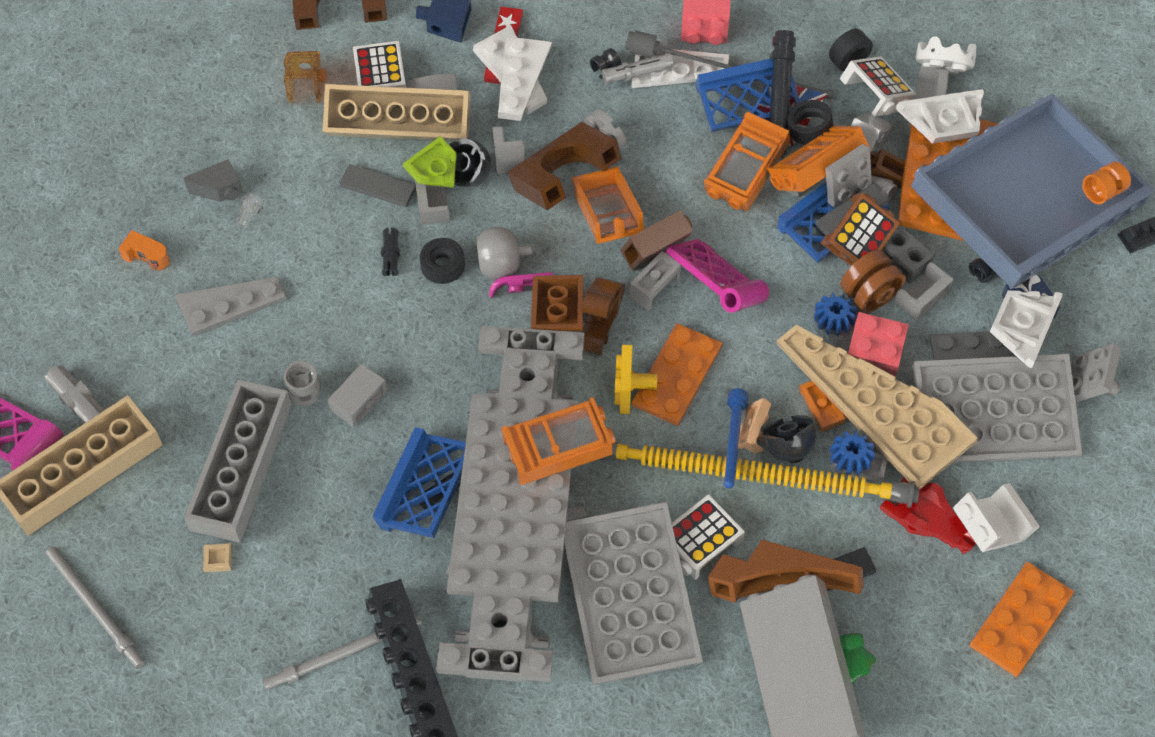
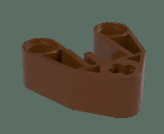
M596 277L586 292L582 304V312L589 315L583 326V331H581L584 333L583 351L603 356L604 344L607 345L609 330L614 319L617 318L623 299L624 283Z

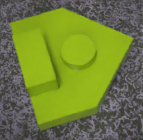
M439 136L405 161L403 167L419 184L453 188L456 152Z

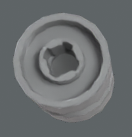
M296 361L286 368L284 382L290 400L299 406H308L315 403L321 395V385L315 366L306 361Z

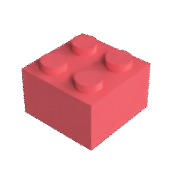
M683 0L681 41H687L690 44L698 42H708L713 45L727 43L730 0Z
M858 312L848 354L858 360L860 358L896 377L909 324Z

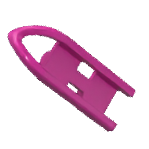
M552 272L501 277L491 285L489 296L493 298L495 292L504 285H508L509 293L523 292V287L533 286V276L553 274Z

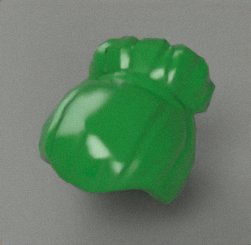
M860 633L840 636L852 684L857 678L869 674L871 665L876 662L874 655L863 647V634Z

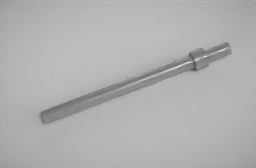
M48 548L45 554L114 640L115 647L119 653L125 655L136 669L143 667L145 661L135 650L134 642L129 636H124L56 548Z
M415 615L418 626L422 625L419 616ZM375 633L297 666L292 664L282 668V672L262 681L266 690L285 682L290 684L299 680V676L380 643L382 639L378 640Z

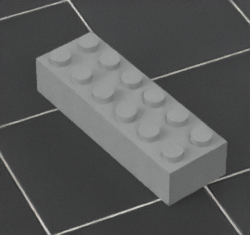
M237 380L184 516L191 532L241 543L292 406L288 391Z

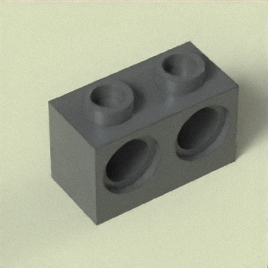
M898 225L881 250L891 260V266H897L905 275L906 281L909 284L926 271L927 265L933 262L934 258L931 250L917 241L909 230H905L901 225Z

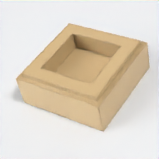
M231 543L204 545V572L231 571Z

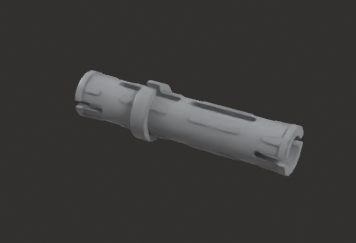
M667 53L637 62H623L620 66L602 69L603 80L605 84L624 79L629 81L635 76L673 68V59L671 54Z

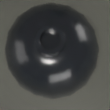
M467 138L450 143V147L456 152L454 185L474 187L482 183L489 175L491 169V158L488 150L481 143Z
M794 415L791 416L792 421L784 422L783 418L768 424L763 429V439L769 453L774 458L789 461V463H798L814 449L817 437L811 417Z

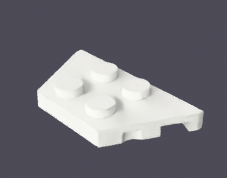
M980 89L898 102L896 109L932 144L971 138L975 135L977 136L980 130L979 118L982 113L981 99L984 91Z
M1007 291L990 332L1023 363L1032 368L1063 294L1055 292L1053 296H1040V292L1029 291L1027 293Z

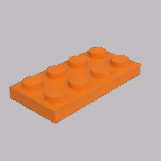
M676 323L649 371V374L657 373V390L639 389L632 401V406L679 426L722 347V342Z
M1027 561L969 646L1015 677H1018L1075 591Z

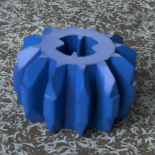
M832 293L830 298L823 295L821 301L815 305L814 321L818 322V329L827 327V335L831 333V330H835L838 337L841 330L848 333L850 327L855 325L857 309L852 306V299L844 300V293L840 297H836Z
M856 430L853 435L845 431L842 437H835L834 444L830 446L829 452L831 454V464H837V472L845 469L847 476L852 471L859 476L862 474V470L868 471L870 469L871 462L875 459V453L873 452L874 443L867 442V435L859 437Z

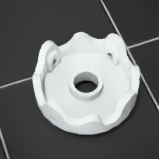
M932 37L928 45L926 42H919L916 61L922 64V66L949 70L948 74H958L959 71L965 72L975 66L976 44H969L966 52L960 48L959 44H953L948 48L942 47L941 40L938 37Z

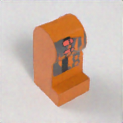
M133 230L130 231L118 248L123 260L131 263L136 258L148 263L153 270H163L170 262L167 250L162 243Z

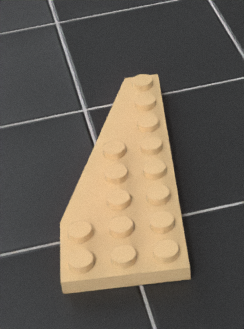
M795 325L777 340V345L864 436L867 435L868 440L874 443V446L909 483L910 481H915L914 487H919V490L977 442L978 438L942 401L921 393L919 389L912 385L908 386L896 380L895 376L860 358L859 360L847 354V351L824 342L821 337L802 327Z

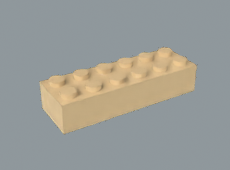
M325 84L323 133L327 136L434 141L441 136L445 141L457 142L462 140V138L469 139L471 94L469 91Z
M127 395L1 478L0 500L26 535L29 536L163 446L155 428Z

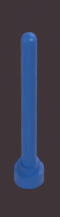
M740 388L732 389L728 393L727 404L732 410L724 486L728 489L733 488L735 484L742 411L748 406L749 399L748 393Z

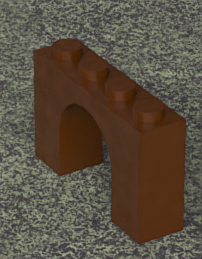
M292 0L296 30L319 28L318 5L320 0ZM362 0L365 23L387 20L385 0Z
M580 122L508 171V175L517 193L548 211L566 198L560 178L552 174L557 168L572 162H586L604 172L620 161L622 157L616 139Z

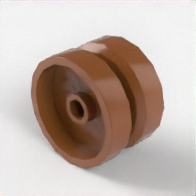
M875 250L861 257L846 271L841 279L840 287L848 297L855 298L856 306L863 313L869 314L890 302L903 287L906 278L897 266H891V260L883 251Z

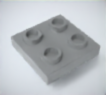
M865 144L860 145L826 167L828 203L832 207H837L872 184L870 148Z
M1115 343L1075 357L1072 379L1076 402L1105 393L1111 397L1119 392L1121 385L1114 380L1121 348Z

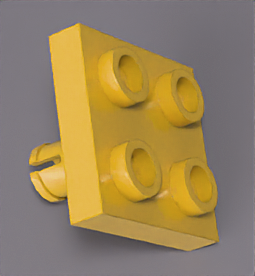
M622 345V355H616L615 405H620L619 414H630L631 391H633V388L657 390V373H634V370H632V345Z

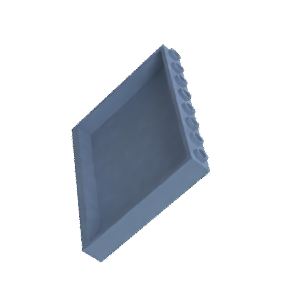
M1053 93L1045 98H1038L1028 108L1026 106L1021 108L1016 115L1012 117L1007 116L997 126L988 127L983 134L978 137L976 135L971 137L966 144L962 146L957 145L949 154L938 156L930 165L921 166L915 172V179L911 185L928 205L1011 289L1019 286L1146 204L1154 192V189ZM1113 161L1123 164L1130 173V187L1102 204L1091 202L1083 191V179Z

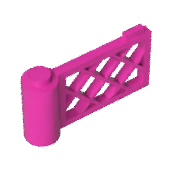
M699 239L669 246L666 251L668 255L720 296L722 307L727 312L734 313L764 303L769 297V288L763 280L748 279L714 252L713 248Z
M0 398V414L11 411L13 419L0 422V429L14 426L13 435L1 437L0 430V458L12 464L10 466L12 471L64 436L63 432L50 421L40 420ZM33 423L28 431L19 433L18 424ZM15 441V446L9 454L2 451V444Z

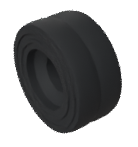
M858 28L848 30L833 43L829 50V58L839 70L844 72L850 61L868 58L872 51L873 43L862 30Z
M436 238L424 245L420 253L421 271L433 283L447 284L457 280L465 269L463 249L456 241L449 238ZM440 257H446L449 259V262L446 265H438L436 260Z

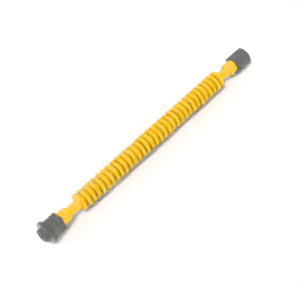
M616 442L612 444V455L600 459H619L627 461V458L641 460V466H646L648 461V467H652L653 462H655V468H659L661 463V468L666 469L668 464L669 470H672L673 465H675V471H679L680 466H682L681 471L686 472L688 467L689 473H692L695 468L696 474H699L700 469H702L703 475H706L707 470H709L708 475L713 476V472L716 471V477H719L720 472H722V477L724 478L727 457L725 456L724 461H722V456L718 455L717 460H715L716 455H711L709 459V454H704V458H702V453H698L696 458L695 452H691L689 457V451H684L682 456V450H677L675 455V449H671L669 454L668 448H664L662 453V447H657L655 452V446H651L650 451H648V445H644L643 450L629 448V445ZM740 458L736 465L737 480H740V476L743 475L742 480L747 481V476H750V482L754 481V477H756L757 483H760L761 478H763L764 484H767L768 479H770L771 485H774V481L777 480L778 486H781V481H784L783 486L785 487L788 486V482H791V488H794L795 483H798V489H801L802 484H804L805 490H808V486L811 485L812 491H815V486H818V491L822 492V487H825V493H829V488H832V494H835L836 489H839V495H842L843 490H846V496H849L850 491H853V497H856L857 492H860V498H863L864 493L880 495L879 498L907 504L909 508H911L912 503L918 502L919 487H914L915 481H910V483L881 482V484L865 482L866 477L862 476L861 481H858L859 476L855 475L854 480H851L852 475L848 474V479H845V474L841 473V478H838V473L834 472V477H831V472L827 471V476H824L823 470L820 471V475H817L818 470L814 469L813 474H810L811 469L807 468L806 473H803L804 468L800 467L799 472H797V467L795 466L790 471V466L786 465V470H783V465L779 464V469H776L777 464L774 463L772 468H769L770 463L766 462L765 467H763V462L759 461L758 466H756V461L752 460L751 465H749V460L745 459V463L742 464L743 459Z

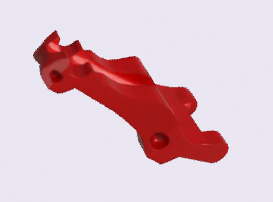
M905 477L902 478L901 482L909 483ZM935 482L927 483L919 490L918 502L912 503L911 508L907 507V504L899 503L897 506L888 500H884L879 506L887 516L900 523L908 533L935 537L948 544L951 548H958L962 554H966L976 545V542L958 515L947 502L943 488Z

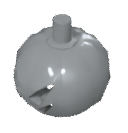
M492 227L484 230L477 237V251L481 274L490 280L515 275L520 266V256L532 255V246H519L513 232L504 227Z

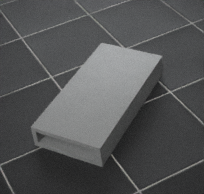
M805 575L800 577L795 583L777 585L770 592L764 594L755 593L750 595L747 600L740 602L772 737H866L825 582L816 575Z

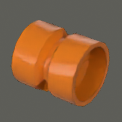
M1113 161L1087 175L1083 179L1082 187L1086 197L1091 202L1102 204L1127 190L1131 185V177L1123 164Z

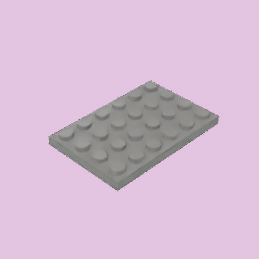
M1069 354L1037 355L1032 368L1028 367L1017 356L914 361L915 387L921 393L942 401L978 438L972 447L952 463L1082 456Z
M667 502L566 522L564 546L593 686L703 663Z

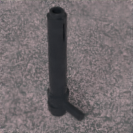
M778 30L772 38L774 50L769 56L771 61H773L769 122L788 130L787 117L790 106L792 63L795 62L793 48L796 47V38L793 31ZM767 147V154H769L771 148ZM786 148V150L784 151L783 155L781 156L780 160H783V159H784V156L786 155L787 148Z

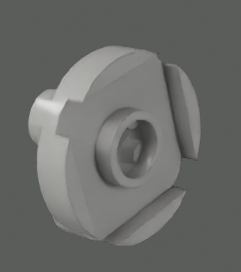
M596 109L584 118L587 125L616 139L619 151L626 146L627 141L619 126L615 129L610 124L613 119L604 111Z

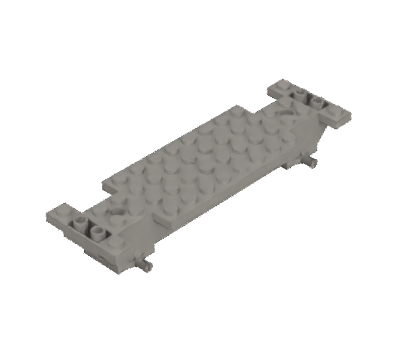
M481 326L478 346L479 354L503 355L499 391L486 389L485 395L472 394L447 594L474 596L470 631H455V642H468V644L440 642L436 668L439 674L465 675L466 678L523 682V680L551 682L553 651L532 649V647L549 649V637L533 636L531 629L533 600L559 602L572 468L520 485L515 464H512L508 445H504L501 427L507 425L510 427L578 404V401H573V395H558L557 368L558 359L582 360L584 348V333ZM576 421L550 429L556 445L560 447L559 453L574 449ZM546 431L532 435L541 459L555 455L551 450L552 445ZM497 621H505L507 623L502 628L493 626Z

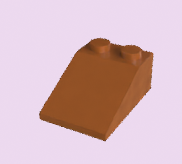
M583 275L533 276L531 329L583 331Z

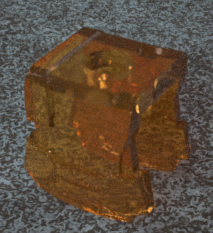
M295 51L286 53L284 58V83L287 100L290 104H294L296 79H313L316 101L321 103L322 84L327 82L326 68H322L320 52ZM301 63H308L312 67L310 69H303L299 65Z

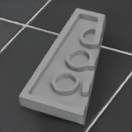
M277 277L174 295L192 337L287 300Z

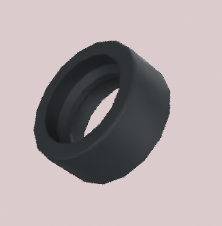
M807 100L796 104L789 111L787 117L790 136L794 141L803 145L808 144L820 135L824 136L823 133L830 132L829 129L834 126L831 108L819 100ZM808 117H819L824 120L820 125L812 128L797 126L801 120Z

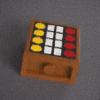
M866 193L852 196L850 200L854 203L833 233L825 235L820 242L850 267L864 255L875 250H882L900 224V222L894 219L895 215L891 211L880 208L875 204L876 200Z

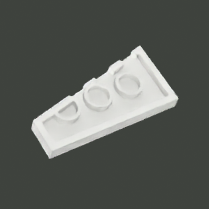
M511 25L473 45L474 53L499 79L500 83L506 36L517 38ZM537 81L525 110L527 114L547 104L546 95L539 81Z
M506 36L497 118L522 120L532 91L536 86L539 74L550 52L552 42Z
M676 50L728 64L729 60L728 54ZM658 51L657 55L652 54V57L661 56L667 53ZM671 54L674 64L673 68L632 77V88L696 82L699 74L725 68ZM635 55V62L648 59L647 57Z

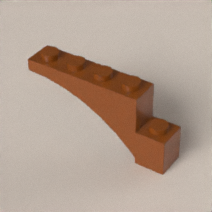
M765 540L760 541L748 561L722 555L708 576L711 596L735 603L740 598L755 593L771 591L777 585L795 583L800 577L805 575H816L825 582L828 589L860 594L864 588L862 567Z

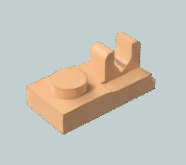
M762 398L749 404L740 427L738 449L746 448L755 454L763 451V448L757 444L756 440L764 441L763 432L760 429L769 418L768 412L772 404L766 399Z

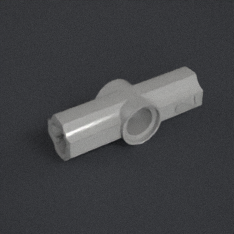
M55 365L48 370L45 376L46 382L59 395L62 403L65 406H69L73 415L76 414L86 423L104 411L100 404L95 401L93 394L82 381L78 382L63 365Z

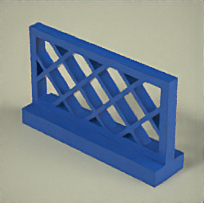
M771 59L703 73L697 76L695 86L697 93H700L711 133L738 127L744 119L734 114L739 105L751 111L752 114L755 113L756 116L769 120L770 112L764 113L758 110L757 107L761 100L768 104L771 103V99L765 96L769 87L772 88L773 61ZM791 76L790 98L793 99L794 105L800 103V98L793 76ZM754 81H761L767 85L762 94L750 87ZM738 86L744 90L740 99L728 93L730 87ZM715 91L722 96L716 104L707 98L706 92ZM747 92L759 98L754 107L742 101ZM724 97L737 103L732 112L719 106ZM716 110L728 116L726 122L715 124L713 115Z
M827 182L781 214L777 229L782 234L787 233L817 263L832 253L827 248L818 253L812 247V242H821L825 237L812 236V227H817V221H813V215L816 213L827 214L835 209L830 208L831 205L828 203ZM887 204L883 208L889 210L890 205ZM798 226L809 227V235H799L794 229Z
M415 427L372 516L378 526L389 532L392 529L434 538L462 476L464 453L462 457L454 461L451 460L449 454L458 449L465 450L466 442L430 435L424 429ZM431 444L442 446L443 450L431 456L428 455ZM446 456L449 463L435 470L433 462ZM430 465L433 472L418 478L419 470ZM453 470L454 475L452 479L442 484L439 476ZM436 478L439 486L425 492L422 485ZM419 487L422 495L408 501L409 491ZM442 492L444 495L442 501L431 506L428 499ZM426 501L428 509L414 515L412 507ZM409 510L411 518L403 522L396 521L400 513ZM432 515L433 521L429 529L419 526L418 521Z

